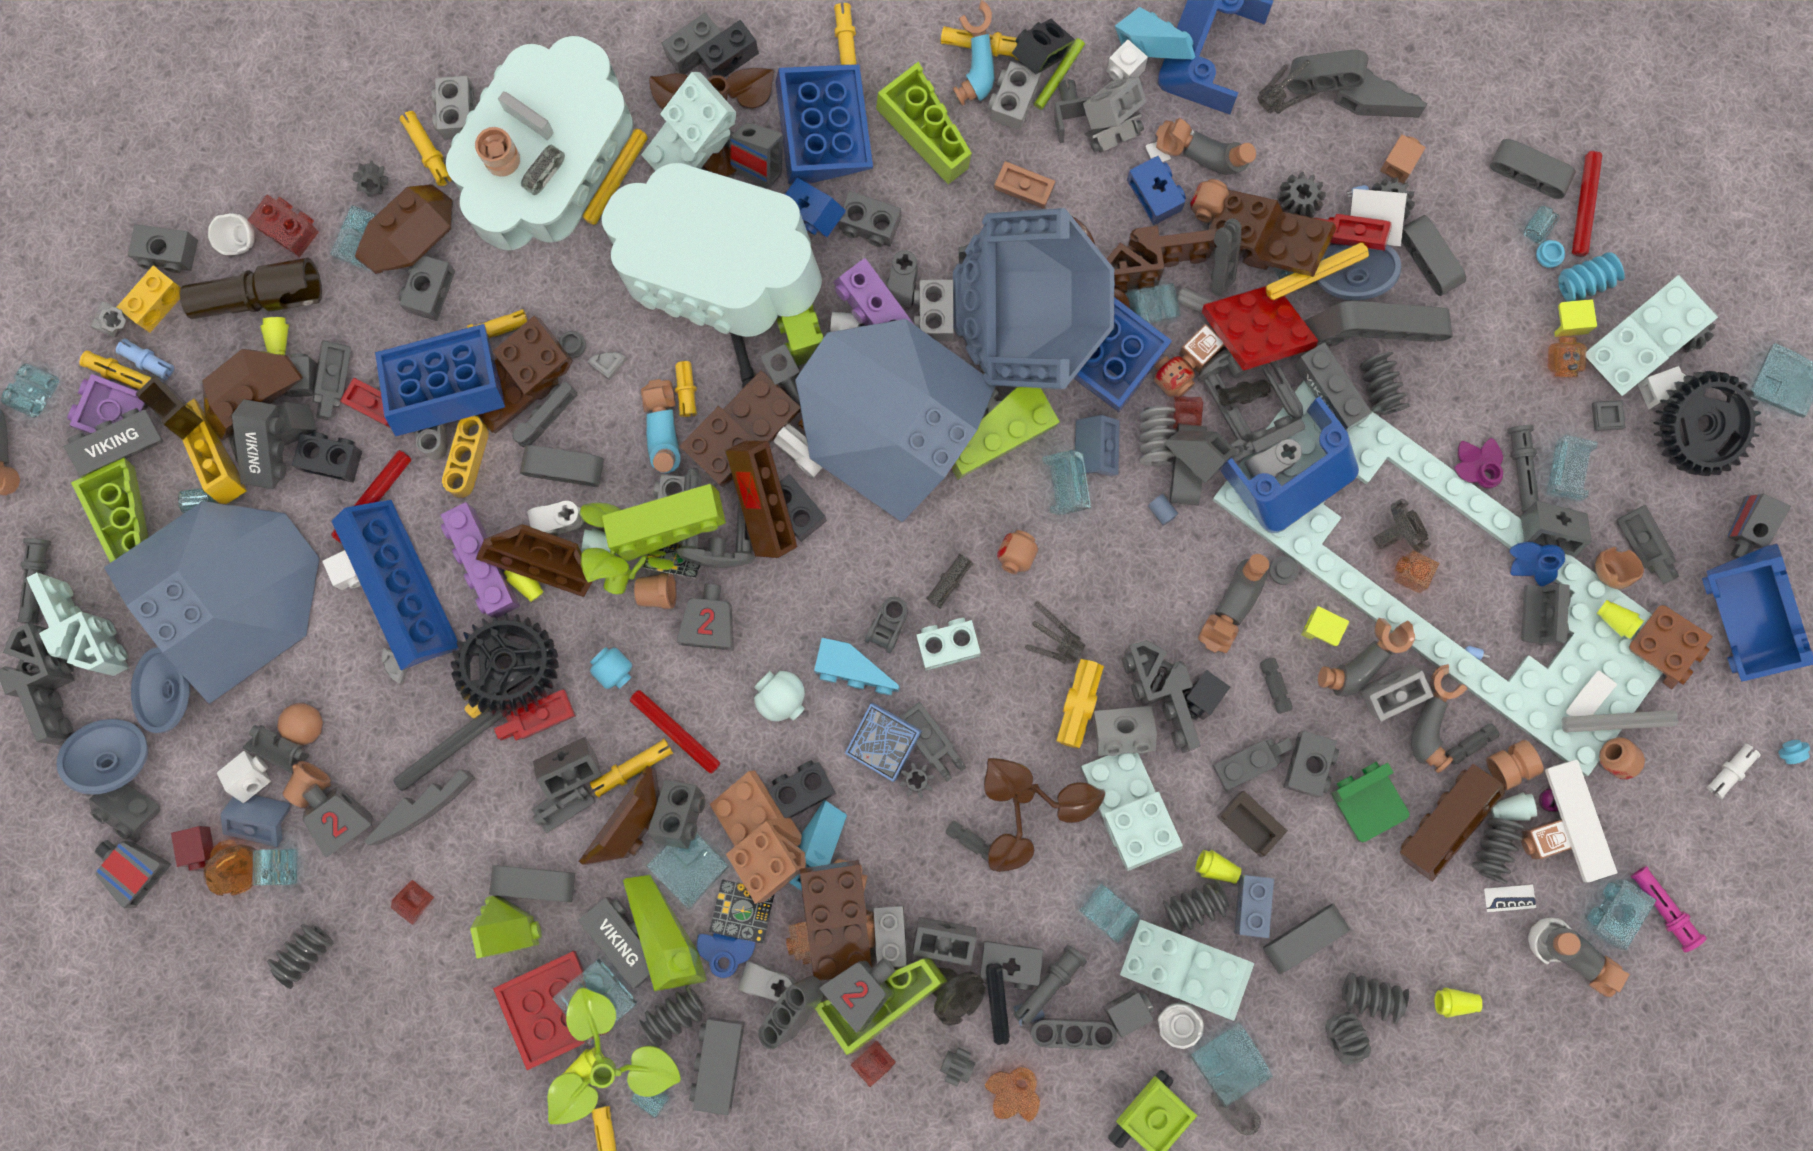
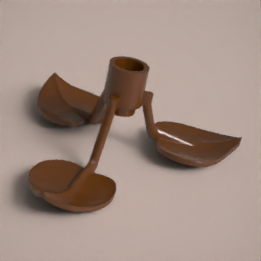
M748 68L732 73L727 80L722 76L714 75L708 81L726 101L729 96L731 99L737 98L738 103L745 108H758L763 106L771 95L774 70ZM673 73L663 76H650L651 94L662 110L687 79V75ZM723 146L719 153H712L702 166L709 172L729 177L737 171L731 165V149Z
M988 758L984 791L987 797L994 801L1013 800L1017 827L1016 836L1002 834L991 844L988 852L990 869L997 872L1018 869L1026 865L1034 855L1035 850L1032 841L1028 838H1021L1023 832L1020 803L1030 802L1034 794L1037 793L1051 807L1058 808L1057 816L1060 821L1077 823L1089 818L1099 809L1105 797L1104 789H1099L1092 784L1083 782L1072 783L1059 792L1057 796L1058 802H1055L1040 789L1038 784H1033L1032 773L1026 766L1009 760Z

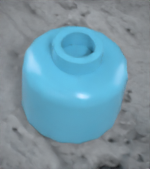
M605 647L590 661L592 664L590 673L606 689H611L615 685L620 689L632 678L628 674L632 669V663L617 648L608 649Z

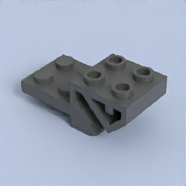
M27 623L12 630L3 653L20 660L16 668L7 666L0 668V683L5 695L19 697L36 742L62 746L71 736L73 727L71 722L64 717L61 710L63 701L54 690L75 681L71 673L74 671L73 664L67 663L68 660L53 657L47 652L39 633L48 628ZM27 669L38 672V674L29 672Z
M1147 640L1129 645L1124 652L1122 663L1125 672L1132 674L1134 684L1131 685L1135 700H1140L1142 706L1164 699L1165 704L1162 705V710L1166 721H1172L1175 732H1172L1171 736L1176 749L1181 748L1182 753H1186L1201 747L1183 693L1193 687L1185 663L1177 661L1172 665L1165 661L1164 658L1167 651ZM1159 668H1164V669L1166 670L1167 674L1165 675L1163 681L1160 683V681H1161V679H1162V677H1163V675H1164V672L1161 671V672L1158 674V676H1157V678H1156V680H1155V682H1154L1152 688L1150 689V686H1151V684H1152L1154 678L1156 677Z

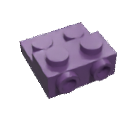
M91 374L89 380L84 378L78 391V394L82 395L78 405H72L67 419L71 420L70 426L72 428L91 434L96 431L94 427L109 420H111L112 424L123 419L122 414L138 408L139 412L142 411L145 403L136 396L138 391Z

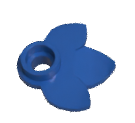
M1523 542L1512 546L1509 550L1516 557L1511 566V575L1534 576L1539 586H1545L1553 582L1558 577V570L1565 562V552L1556 545L1540 546L1533 542Z
M716 933L713 936L699 934L697 949L700 956L709 962L710 970L715 976L727 978L736 972L738 964L750 959L756 942ZM722 957H726L729 960V966L726 969L719 966V960Z

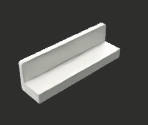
M1578 759L1547 768L1545 773L1583 881L1585 883L1617 874Z

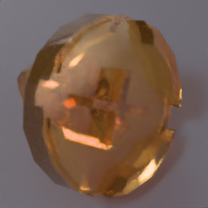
M230 839L223 840L212 849L210 859L204 867L203 878L209 890L216 895L224 896L223 893H230L231 896L238 895L252 888L260 880L265 863L259 851L254 847L238 845L234 840Z

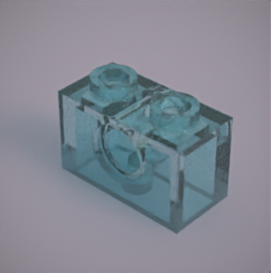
M1615 880V882L1612 881L1605 887L1602 896L1605 898L1599 907L1596 906L1590 912L1587 921L1590 923L1586 929L1614 948L1627 950L1655 904L1656 899L1627 880ZM1617 905L1623 911L1622 918L1619 921L1614 917L1613 913Z

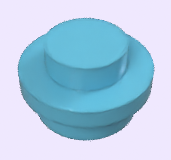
M1547 240L1537 248L1536 258L1542 266L1554 268L1563 262L1565 250L1560 242Z
M1791 740L1782 745L1783 748L1778 752L1780 758L1784 759L1787 764H1797L1810 757V746L1808 743L1801 742L1800 740Z

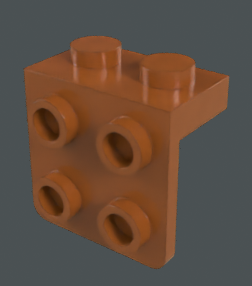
M1661 605L1655 610L1631 642L1629 650L1667 675L1662 683L1673 689L1678 682L1682 685L1686 683L1694 672L1690 669V666L1695 660L1700 663L1710 651V648L1706 645L1713 636L1667 606Z

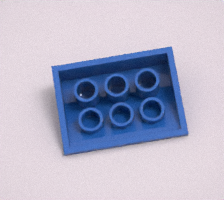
M860 65L779 68L775 84L788 184H792L797 177L806 183H815L873 169Z
M1114 297V329L1074 379L1119 413L1169 347L1172 340Z
M485 324L375 352L384 417L395 437L505 408L502 387Z

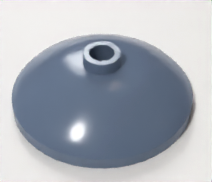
M1333 244L1327 248L1322 260L1352 246ZM1388 244L1385 251L1368 248L1369 256L1366 259L1324 277L1317 282L1328 294L1340 299L1350 301L1372 299L1384 294L1397 283L1401 274L1400 257Z
M156 647L147 651L136 665L131 684V701L135 716L144 729L152 733H165L172 730L180 722L187 710L190 699V682L162 651Z
M119 719L96 721L78 729L64 742L57 756V771L64 784L76 792L83 794L111 792L130 782L141 771L147 760L148 743L143 732L128 721Z

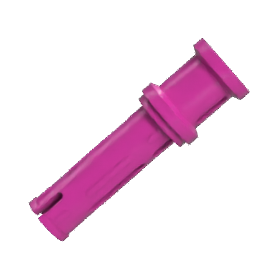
M1647 866L1640 868L1631 875L1632 879L1636 881L1650 902L1665 919L1666 922L1664 924L1667 931H1672L1682 944L1681 949L1684 953L1694 950L1706 941L1707 937L1704 934H1700L1691 923V916L1685 911L1681 912Z

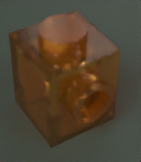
M1413 550L1406 556L1402 555L1395 567L1397 575L1394 581L1417 593H1421L1428 589L1440 563Z
M806 922L789 925L790 937L786 938L789 956L794 955L795 961L802 959L803 965L810 964L811 956Z

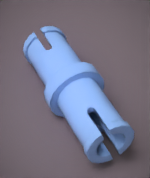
M126 338L122 339V342H119L115 352L118 355L134 362L140 370L146 369L164 381L174 371V365L156 357L150 349H142Z

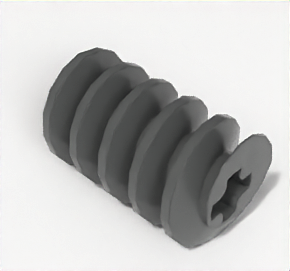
M1393 352L1372 356L1359 366L1361 371L1366 372L1363 375V380L1370 382L1366 386V390L1373 393L1370 395L1369 400L1372 403H1377L1372 408L1374 413L1386 415L1410 407L1409 403H1400V400L1407 396L1406 393H1397V389L1403 386V382H1394L1393 380L1400 375V372L1390 371L1397 364L1396 361H1387V358L1394 354Z
M1489 818L1487 822L1494 829H1485L1484 835L1490 840L1480 841V846L1486 851L1476 852V856L1483 862H1473L1472 867L1486 878L1507 884L1508 882L1501 877V873L1511 874V870L1504 864L1505 862L1515 863V859L1508 853L1509 851H1519V848L1512 842L1513 840L1522 841L1523 837L1516 833V831L1526 830V828L1506 819Z
M1219 880L1214 881V890L1209 884H1204L1203 894L1198 888H1193L1192 898L1187 892L1181 893V902L1176 896H1172L1170 898V906L1163 900L1168 918L1179 934L1182 933L1183 923L1192 930L1194 919L1202 926L1204 925L1205 915L1213 922L1215 921V911H1218L1224 918L1226 917V907H1229L1226 893Z
M302 924L301 928L304 935L302 936L294 932L292 936L296 943L292 944L288 941L284 943L288 952L284 953L277 950L275 953L279 961L277 962L272 959L267 961L273 976L286 988L292 989L293 981L298 982L302 978L301 972L307 973L310 970L309 963L315 964L318 961L317 954L324 955L327 952L326 946L334 944L333 940L317 926L312 925L310 927Z
M1349 972L1344 981L1342 1000L1346 1001L1348 1011H1351L1354 1004H1358L1359 1014H1363L1366 1007H1368L1370 1017L1374 1018L1379 1010L1381 1011V1020L1386 1021L1389 1014H1392L1393 1024H1398L1408 1006L1409 989H1405L1402 992L1400 986L1395 985L1391 988L1389 983L1386 982L1379 985L1376 979H1371L1367 982V978L1362 975L1356 979L1355 974Z
M688 985L685 987L687 996L684 997L679 992H676V1003L667 998L665 999L667 1007L665 1010L657 1004L655 1005L657 1015L653 1016L649 1011H646V1021L640 1020L643 1031L654 1047L658 1048L662 1045L661 1037L665 1041H669L672 1039V1032L676 1035L682 1033L681 1024L688 1029L692 1027V1019L700 1022L702 1020L701 1011L706 1015L701 1000Z

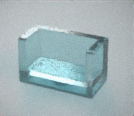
M1564 435L1556 441L1547 495L1578 502L1588 497L1589 491L1583 490L1590 452L1597 449L1598 442Z
M1069 450L1042 457L1043 463L1051 467L1056 505L1050 506V512L1064 515L1091 509L1083 454Z

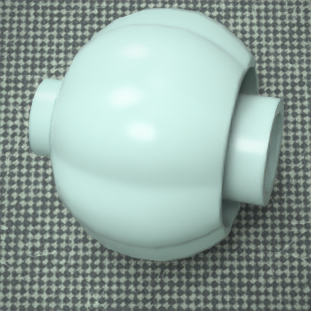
M769 671L754 686L758 691L754 697L755 707L767 720L779 722L790 718L794 721L805 709L801 705L805 696V688L802 681L791 672L779 671L774 675Z

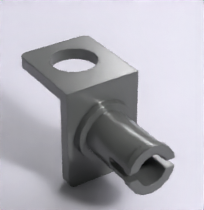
M1068 79V89L1066 80L1059 83L1058 89L1062 101L1055 102L1054 119L1060 143H1064L1065 128L1063 120L1086 116L1083 103L1091 98H1078L1075 81Z
M782 344L763 354L761 359L774 384H783L787 394L799 404L795 379L799 375L801 368L799 365H796L787 346ZM782 354L786 357V368L776 370L772 367L771 359L774 355Z

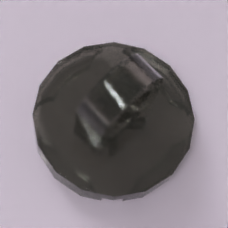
M1399 499L1391 504V512L1396 525L1373 538L1378 549L1386 548L1404 538L1418 553L1430 547V542H1425L1429 539V535L1423 522L1414 510L1408 511L1406 506L1409 503L1406 500Z
M938 968L946 977L947 984L944 988L940 987L933 992V995L937 998L934 1004V1014L944 1025L952 1026L959 1024L963 1021L962 1016L966 1013L970 1016L981 1004L986 987L983 985L985 982L977 973L972 971L958 975L951 968Z

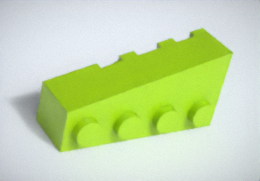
M918 61L878 92L876 110L949 185L969 169L972 153L956 125L952 124L947 115L948 111L944 104L940 103L934 93L933 85L930 80L926 79L923 74V68Z
M813 304L806 311L798 315L776 318L780 333L787 334L789 342L784 344L795 359L797 366L807 363L823 339Z
M1017 387L981 420L976 433L951 468L957 480L1048 432L1060 423L1042 389Z
M125 457L71 482L110 563L149 537L135 466Z
M712 484L602 516L608 548L627 561L697 534L714 531L718 526L726 524L720 493Z
M924 958L895 970L885 981L892 991L891 996L870 1024L863 1031L857 1033L829 1000L820 1002L815 1010L846 1055H849L859 1050L944 985L947 980L931 958Z

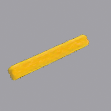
M637 128L633 130L584 211L582 217L586 222L592 225L597 224L611 196L618 189L647 141L648 137L645 132Z
M1359 243L1321 260L1314 277L1293 273L1266 286L1267 296L1271 300H1276L1360 262L1369 256L1368 248L1363 243Z

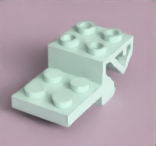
M691 72L660 113L666 120V123L641 155L655 171L672 163H682L701 169L712 153H719L730 139L729 128L735 124L736 111L701 72Z
M1678 275L1585 352L1584 355L1623 396L1669 359L1678 349L1717 319L1718 316L1684 279Z
M40 573L27 577L28 583L49 626L48 629L39 634L47 652L51 656L68 660L67 663L77 667L112 676L129 668L126 659H128L127 652L122 645L117 643L114 637L116 629L111 621L84 613L79 607L75 606L71 599L73 591L65 581L63 582Z
M1126 753L1116 756L1107 755L1081 766L1087 783L1105 791V797L1099 807V811L1113 845L1117 847L1120 859L1127 871L1182 849L1183 845L1160 793L1155 792L1138 753Z
M1140 920L1120 975L1234 1021L1254 963Z

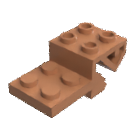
M755 770L748 771L710 803L711 808L735 846L726 855L755 904L765 902L800 874L799 869L806 868L805 852L797 847L801 844L802 835L791 817L784 818Z

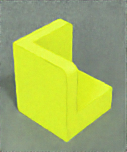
M1593 299L1561 302L1558 305L1561 326L1554 331L1555 337L1589 334L1597 327Z
M1317 606L1312 610L1301 635L1310 640L1316 637L1332 646H1337L1349 621Z

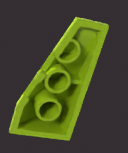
M651 875L625 878L623 883L654 991L707 981L698 950Z
M501 896L486 897V905L480 909L482 915L476 916L470 928L477 959L506 954L539 945L538 939L542 937L541 927L538 921H534L532 915Z

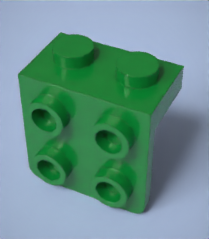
M1375 762L1362 769L1363 776L1354 780L1351 775L1336 783L1339 789L1331 792L1332 797L1359 842H1366L1409 818L1410 813L1388 777L1394 773L1389 763L1379 766L1378 762Z

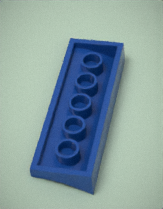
M392 500L345 507L331 522L400 670L402 671L419 663L457 651L459 649L457 646L458 640Z

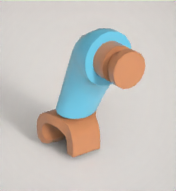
M982 0L978 9L984 17V22L981 26L974 27L970 25L965 15L959 18L962 27L973 35V38H971V69L966 74L967 80L961 83L962 87L957 88L955 86L953 88L962 106L966 104L965 100L967 99L970 101L978 98L979 101L985 99L993 88L995 78L990 36L986 34V29L991 23L992 12L988 4Z
M651 380L648 385L641 389L644 412L652 411V413L646 415L648 455L654 469L661 473H670L675 471L681 462L673 410H666V408L675 406L674 390L669 380Z

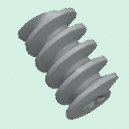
M1151 406L1144 408V411L1140 413V419L1144 421L1140 424V430L1144 432L1140 435V441L1145 443L1140 446V452L1145 454L1140 457L1141 464L1159 467L1173 464L1168 462V458L1174 457V455L1164 443L1168 440V436L1176 434L1175 430L1168 429V425L1176 423L1175 419L1168 418L1169 414L1176 412L1175 408Z

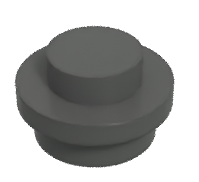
M568 331L559 338L558 342L571 359L577 358L584 353L586 341L579 332Z
M1281 556L1271 563L1269 574L1274 582L1287 585L1296 579L1298 566L1290 557Z

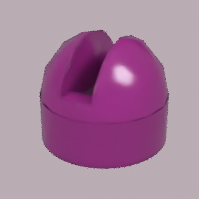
M1546 789L1540 794L1539 803L1545 811L1556 812L1559 811L1556 802L1553 807L1550 806L1554 799L1551 789Z

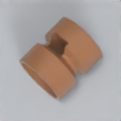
M489 127L482 130L477 136L475 150L488 171L499 177L508 176L515 172L520 164V154L506 131L498 127Z
M1522 740L1509 746L1508 753L1501 750L1486 759L1490 773L1495 779L1503 783L1505 791L1521 784L1522 778L1530 780L1544 771L1537 751L1527 740Z

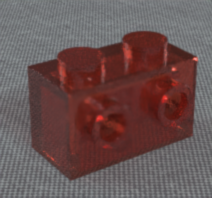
M266 194L248 218V221L257 230L300 258L319 233L312 225L314 220L302 211L298 214L291 210L293 206L283 198L278 197L275 200Z

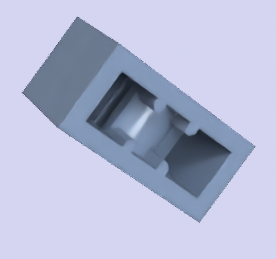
M1240 875L1234 934L1269 938L1274 878Z

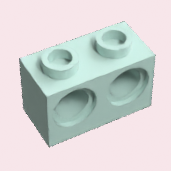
M959 618L949 621L948 627L938 629L937 625L921 629V634L916 636L925 671L980 657L981 652L972 620L966 622L965 618ZM957 633H966L970 638L969 643L965 646L956 645L953 638ZM930 640H938L942 644V649L940 652L932 654L927 651L926 644Z

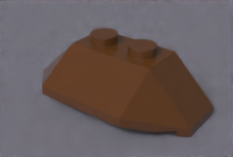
M433 184L406 187L367 223L355 253V258L375 274L383 273L386 270L413 266L452 229V199Z
M241 349L202 380L205 418L222 441L234 433L232 414L244 399L271 404L302 380L303 377L287 355Z
M524 524L485 538L476 556V560L581 597H585L593 582L588 583L581 567L582 552L577 543Z
M646 766L578 862L582 865H590L625 859L630 854L635 856L644 845L641 839L649 830L660 796L655 769Z

